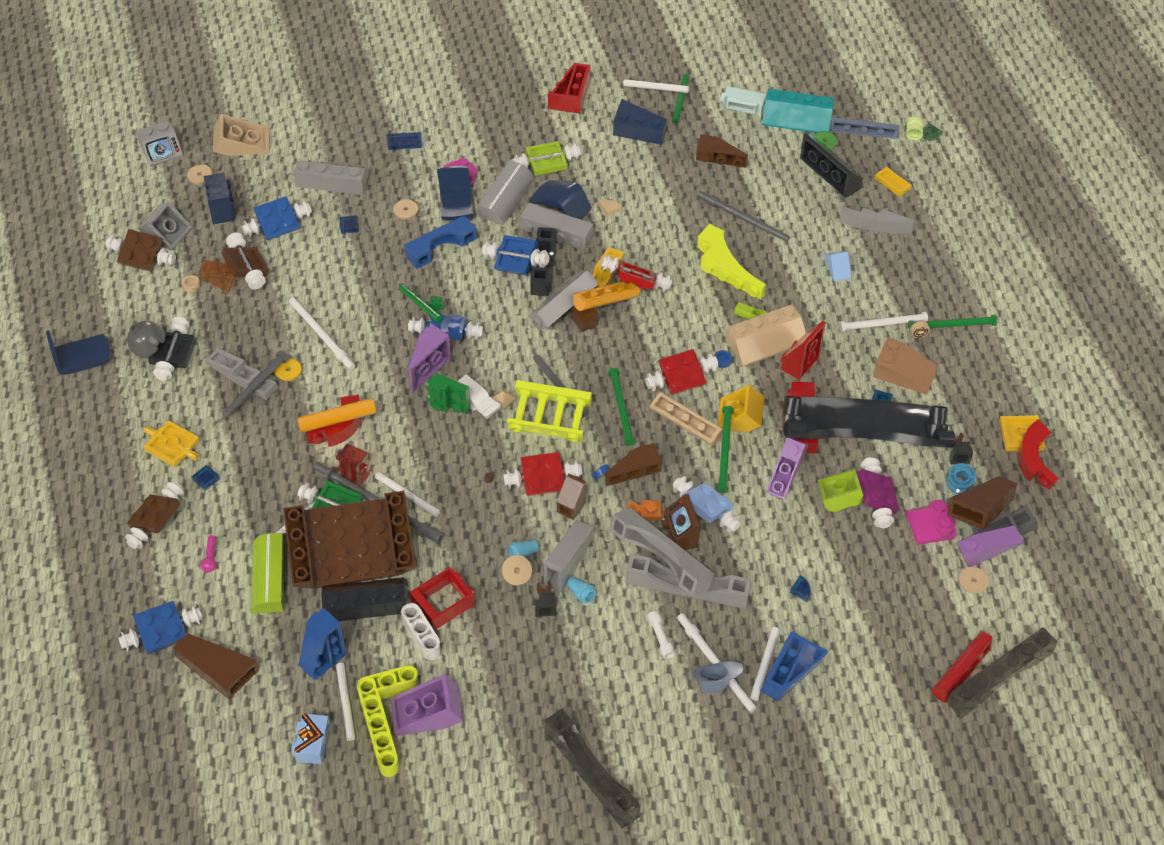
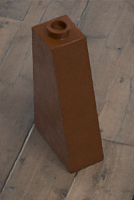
M998 476L957 494L950 500L948 515L985 529L1014 500L1017 483Z
M189 633L177 640L173 646L177 659L227 699H230L259 672L255 659Z

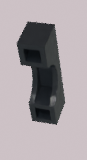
M538 227L536 237L538 245L536 249H539L540 252L542 250L547 251L549 262L544 268H540L539 265L532 267L530 295L549 296L556 245V228Z

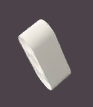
M408 603L404 605L401 611L404 627L425 659H437L441 652L438 636L417 604Z

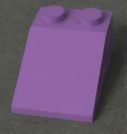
M430 325L419 335L408 367L410 390L412 392L417 390L451 358L449 335L434 325Z
M446 674L390 698L394 733L396 736L446 729L463 721L458 684Z

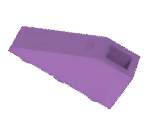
M786 438L767 488V493L785 499L809 444L794 438Z

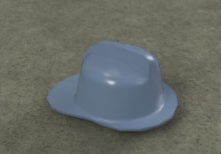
M724 661L700 666L693 671V677L699 681L702 693H719L725 690L731 679L738 677L743 672V665L736 661Z

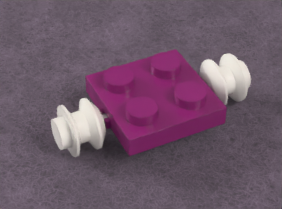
M868 457L860 464L862 469L857 472L864 504L877 509L872 514V517L875 519L874 525L880 528H888L894 522V518L891 515L899 511L892 478L880 475L882 471L879 466L880 461L876 458Z

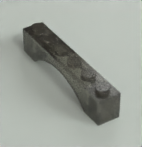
M1044 627L954 689L950 693L947 704L961 719L978 708L1009 679L1027 668L1038 665L1051 656L1058 641Z
M560 709L546 718L545 733L618 825L623 829L640 817L641 805L627 788L619 784L603 768L586 745L576 725L566 712Z

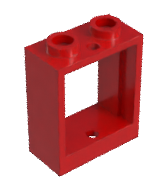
M451 567L410 591L411 603L419 606L434 631L475 605L474 590L471 586H466L460 573L454 572ZM451 584L462 599L438 614L426 598L446 585Z

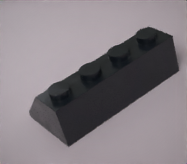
M807 133L803 134L800 159L845 198L861 189L863 177L859 173L854 171L817 138Z
M404 577L324 586L321 591L322 609L325 608L338 621L402 614V608L406 605Z

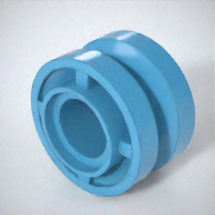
M955 464L949 470L946 479L947 487L956 494L969 490L974 486L976 473L967 464Z

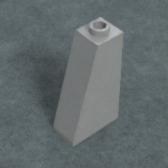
M588 269L573 275L562 283L528 317L539 330L547 328L574 305L573 297L575 293L593 289L598 285V282Z
M575 520L544 562L545 586L548 587V582H550L552 589L563 592L568 579L573 575L594 538V527L586 522Z

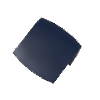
M448 166L437 169L441 219L451 221L462 216L467 218L473 217L472 191L468 166Z
M548 180L530 198L531 203L561 208L563 214L580 220L592 208L583 188L576 182L564 180Z
M46 331L54 363L58 373L62 375L104 365L110 360L109 344L103 334L55 347L50 331Z

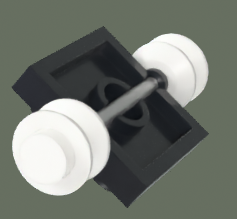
M174 317L171 320L172 324L169 326L171 332H165L166 336L163 344L160 342L156 346L158 350L148 358L149 364L156 365L153 374L158 380H170L174 367L186 368L196 339L195 335L187 334L190 324L184 317Z

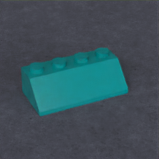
M768 88L762 125L812 133L820 131L829 132L834 98Z

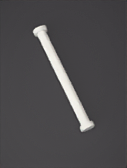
M922 312L917 315L848 323L840 321L839 327L841 332H846V330L903 324L908 323L909 320L914 322L928 321L927 312Z

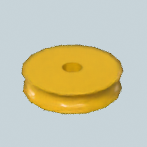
M289 358L286 363H281L274 372L281 380L291 381L299 376L302 371V365L298 360Z

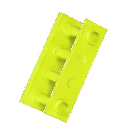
M516 380V395H519L520 399L515 419H507L509 429L517 433L526 431L567 438L571 442L584 440V433L582 430H579L583 408L586 406L591 407L592 392ZM529 397L539 399L534 422L523 420L527 398ZM548 400L557 402L553 425L541 424L545 404ZM567 403L576 405L571 428L560 427L564 406Z

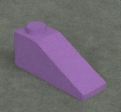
M1013 525L978 533L957 543L966 565L972 567L1022 545L1024 541L1016 526Z

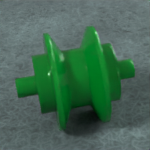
M430 296V301L425 302L437 313H440V310L445 308L442 297Z

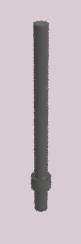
M701 190L697 194V197L707 201L709 205L717 206L785 242L790 239L789 235L720 201L714 195L710 196Z

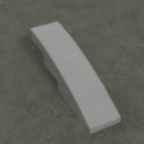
M844 207L840 217V223L893 234H912L915 224L913 219L884 209L877 213L866 208L858 212Z
M218 348L205 360L208 365L245 389L261 374V371L247 366L245 360ZM266 378L253 393L267 400L278 389V385L276 382Z

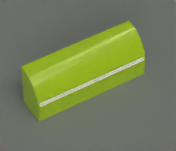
M283 533L263 534L253 541L251 614L283 612L285 552Z

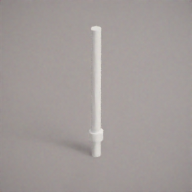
M294 297L291 298L289 303L335 353V357L339 362H343L349 370H353L355 364L348 358L349 355L345 350L339 348Z
M684 613L678 615L677 619L685 628V633L689 638H693L712 664L721 662L701 637L696 625L691 624ZM731 679L728 685L751 713L756 709V706L736 680Z

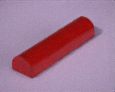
M979 632L932 688V693L943 703L949 701L991 650L993 640L991 635L986 632Z

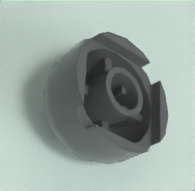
M152 321L135 323L128 332V347L137 357L146 358L151 356L158 350L156 346L160 342L163 344L166 336L165 331Z

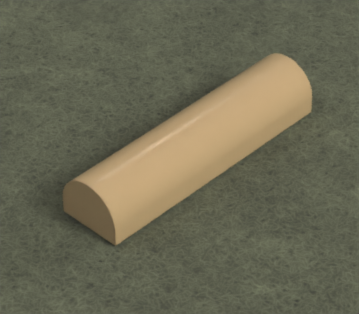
M659 392L649 406L651 410L711 446H715L722 437L723 429L662 392Z

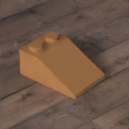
M887 337L876 362L873 377L927 395L938 366L906 343Z

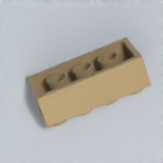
M791 304L727 327L726 342L742 367L790 350L792 344L796 340L799 341L806 332L800 314Z

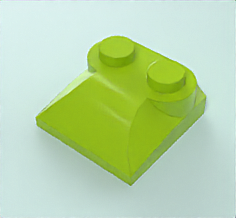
M855 469L818 480L823 503L828 511L838 512L844 508L858 506L863 501V493Z

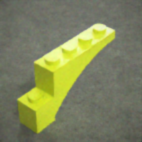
M709 224L698 236L697 248L705 252L701 257L700 268L704 272L718 277L721 281L730 283L736 289H741L750 296L761 300L765 296L766 284L748 273L732 256L724 240L725 231Z

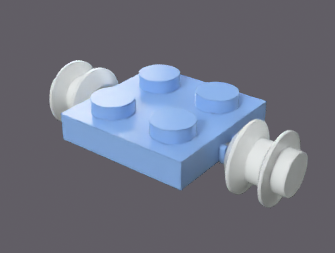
M686 476L675 480L673 492L677 493L680 491V497L684 494H689L696 514L708 523L719 518L720 527L726 526L728 533L731 531L735 532L741 524L739 522L740 517H733L732 510L734 504L725 496L715 491L712 486L703 483L693 489L694 483L692 481L687 483Z

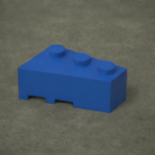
M325 608L312 614L307 621L298 664L315 681L346 656L341 623Z
M790 632L760 692L779 702L824 660L829 651Z

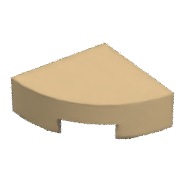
M598 201V206L606 216L622 211V205L616 201Z

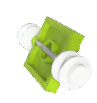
M556 141L526 147V155L522 153L521 157L514 155L512 161L520 163L527 168L530 165L534 176L567 170L568 164L566 159L571 161V158L575 157L578 160V156H581L580 147L576 146L575 143H573L572 147L566 144L562 151L559 142Z

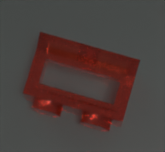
M347 443L336 455V460L339 461L338 471L341 472V476L357 484L359 487L364 484L370 475L366 471L368 465L362 462L367 456V452Z

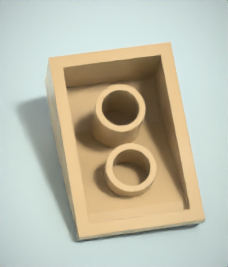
M220 114L214 125L213 152L226 156L268 154L269 127Z

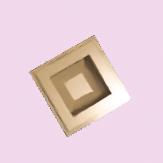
M503 388L491 397L500 403L502 410H505L516 400L515 396Z

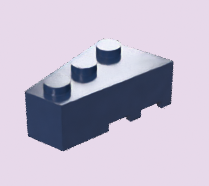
M621 99L613 121V136L662 145L666 135L667 119Z
M225 173L203 176L212 223L219 224L234 221L233 214H236L234 203L230 204V202H233L232 191L228 192L231 186L229 179L225 178Z

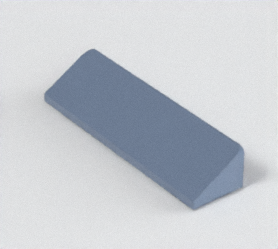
M832 117L830 131L897 139L899 125Z

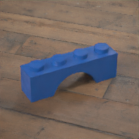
M466 216L454 219L405 244V256L418 269L432 262L431 254L437 246L453 243L462 247L476 240V227Z

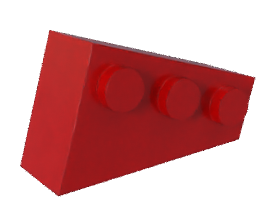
M574 63L564 74V78L556 83L553 91L548 93V109L581 113L590 83L591 65Z

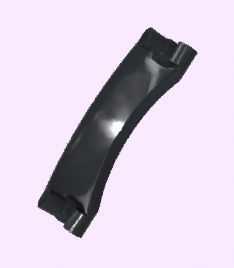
M784 396L782 428L785 438H866L953 448L955 444L954 431H948L949 425L946 424L948 408L944 406L859 398Z

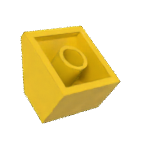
M748 385L722 397L717 426L723 429L724 413H722V407L731 406L734 408V413L731 414L730 430L750 432L761 427L764 396L751 385Z

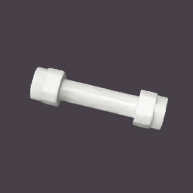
M658 611L648 613V623L650 627L653 626L660 643L659 651L661 656H663V659L673 657L675 655L674 648L667 641L661 626L662 619Z

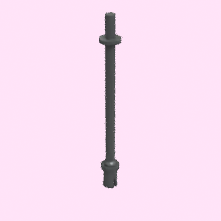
M319 462L313 464L315 470L325 475V481L331 482L334 480L347 489L362 494L363 498L368 501L380 499L337 474V467L333 466L329 469ZM408 515L409 525L418 530L419 536H425L437 545L442 542L444 533L431 527V524L427 521L421 523Z

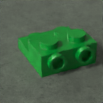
M435 373L431 379H428L425 385V389L429 390L426 400L430 402V406L434 410L447 413L452 408L455 412L468 414L471 409L469 386L438 373Z

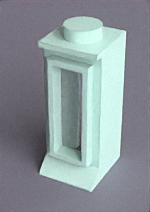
M727 86L725 93L722 92L720 102H723L722 109L725 107L731 110L757 114L761 118L765 107L766 94Z

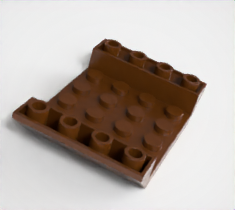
M404 490L384 493V499L304 510L303 505L283 508L293 587L317 589L324 586L397 577L415 569Z

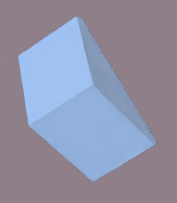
M837 251L823 254L834 282L851 279L848 252Z

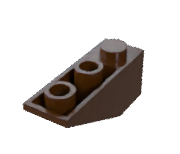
M700 134L696 160L747 168L748 154L718 137Z

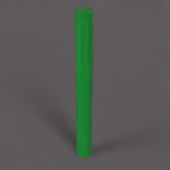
M688 74L683 75L682 86L688 85ZM679 92L672 123L678 124L685 97L684 92Z
M404 284L399 286V290L436 322L442 320L441 315Z

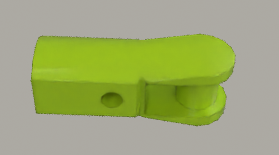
M738 302L734 311L735 315L748 320L768 313L765 310L756 309Z

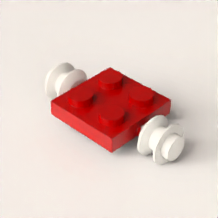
M610 254L607 257H603L600 265L603 267V271L609 269L610 274L614 273L617 269L618 278L622 282L637 284L639 288L644 290L647 288L652 290L654 286L656 290L661 287L663 292H665L666 289H670L672 283L670 275L665 278L661 272L654 276L653 271L621 260L618 261V257L611 259Z
M694 349L659 359L658 363L662 374L658 371H655L654 376L648 373L645 382L648 389H652V391H655L657 386L663 389L664 382H666L672 396L706 385L707 382L703 372L706 375L709 374L710 369L716 372L718 361L711 354L708 355V359L702 356L700 361H698Z
M560 452L525 456L520 458L523 473L520 475L517 469H515L514 473L506 470L507 474H503L504 485L509 486V489L515 484L519 488L521 480L524 481L526 496L561 492L564 484L563 476L565 475L566 477L568 473L573 476L582 475L581 463L577 464V460H575L572 465L566 461L564 467H562Z

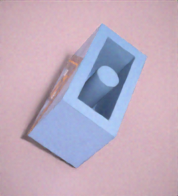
M302 713L301 721H298L296 725L297 741L292 743V754L295 755L296 762L322 764L330 728L328 716Z

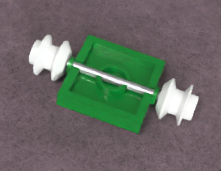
M326 481L320 494L318 493L317 486L309 488V483L301 485L298 490L300 501L307 499L309 505L315 501L312 509L361 502L363 499L362 494L330 481Z

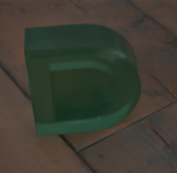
M930 123L923 128V138L928 141L938 139L943 131Z

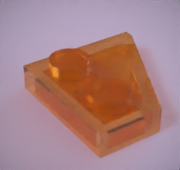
M203 260L198 272L201 279L210 282L212 286L222 289L225 294L229 295L236 277H233L227 263Z

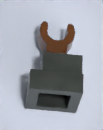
M962 433L959 434L958 438H955V444L949 457L950 464H970L973 450L969 441L962 442L964 438Z
M538 582L537 593L539 594V600H535V617L556 616L554 592H551L550 582H548L546 589H542Z

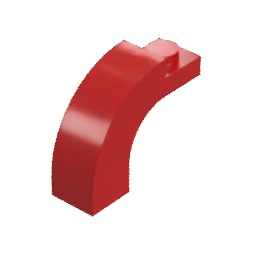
M359 394L340 397L341 406L360 401ZM362 417L307 431L308 444H320L327 441L328 447L343 443L357 431Z
M1037 419L1023 435L1018 446L1017 458L1020 469L1029 482L1035 477L1042 487L1050 490L1055 486L1059 478L1041 461L1039 446L1049 438L1052 432Z

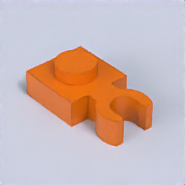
M641 500V505L635 502H627V508L634 509L645 520L661 521V501Z

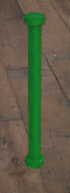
M997 316L925 322H927L929 328L985 324L996 326ZM913 320L908 322L909 331L911 326L916 323Z
M611 368L608 371V375L612 379L625 435L624 444L626 446L634 445L636 440L631 432L619 381L620 372L618 368Z
M724 406L722 407L724 418L719 485L716 488L718 493H728L727 472L731 414L734 413L733 407Z

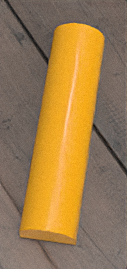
M619 282L575 293L573 302L577 310L583 311L638 297L641 288L631 282L630 284Z
M369 398L297 417L300 433L375 414V403L373 399Z

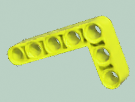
M410 665L363 677L357 683L359 700L379 770L385 777L396 775L399 770V764L381 700L418 686L417 670ZM371 707H377L374 710H369ZM376 725H382L380 728H374ZM383 743L388 744V745L385 746V747H380V746H379L380 744H383ZM387 762H392V763H393V764L390 765V766L384 765V764L387 763Z

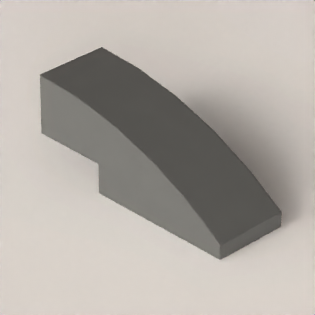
M1025 506L1011 514L1007 511L997 516L985 529L975 527L973 531L975 534L1015 525L1019 534L1023 535L1037 529L1038 525L1028 506Z

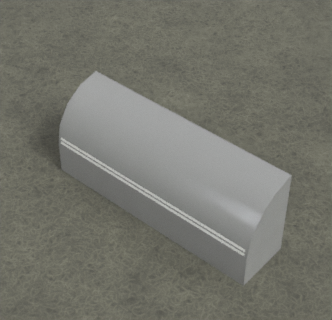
M509 160L478 204L479 217L504 225L533 183L534 176L531 171L524 165Z

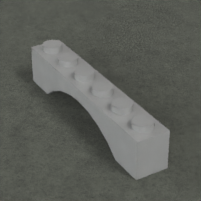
M630 508L614 514L610 531L622 541L643 547L660 557L673 570L678 586L694 597L710 590L714 577L712 571Z
M631 554L626 570L627 584L746 609L751 579L734 575L713 577L709 591L692 597L678 586L677 578L672 569L667 568L650 557Z

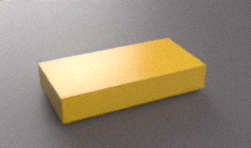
M885 167L874 176V179L899 197L912 187L910 183L888 167Z

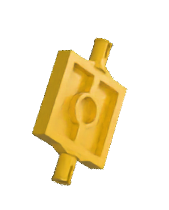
M168 421L157 430L149 425L144 428V433L151 436L150 440L144 445V449L151 455L174 468L186 457L191 458L195 462L197 459L199 460L200 454L192 451V449L200 440L193 433L171 421Z

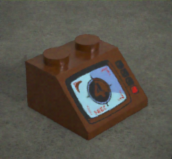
M684 494L664 510V518H661L663 530H667L668 538L682 549L689 550L698 547L700 525L689 494Z

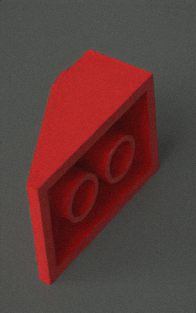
M825 321L817 324L804 334L799 341L796 340L789 352H785L780 360L782 362V371L800 380L820 358L826 325Z

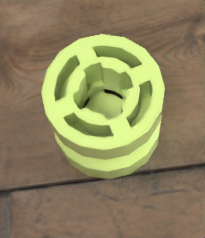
M919 117L909 118L906 125V137L909 140L921 139L923 137V120Z

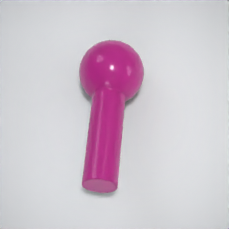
M213 535L208 536L206 557L200 564L204 572H212L217 567L214 559L216 536Z

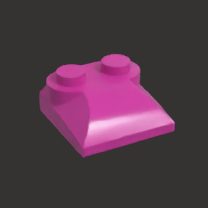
M934 500L928 506L905 512L917 545L956 538L955 522L953 517L948 515L949 506L946 502Z

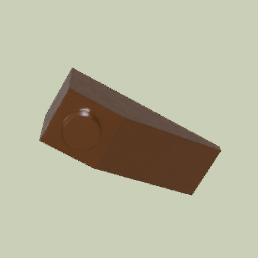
M654 443L641 445L633 449L605 473V486L661 472L662 460Z

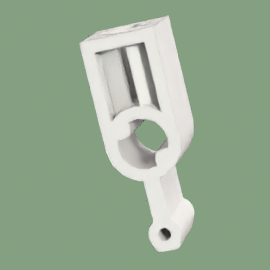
M467 374L457 381L469 386L471 409L479 411L486 419L501 408L500 403L493 400L488 392Z

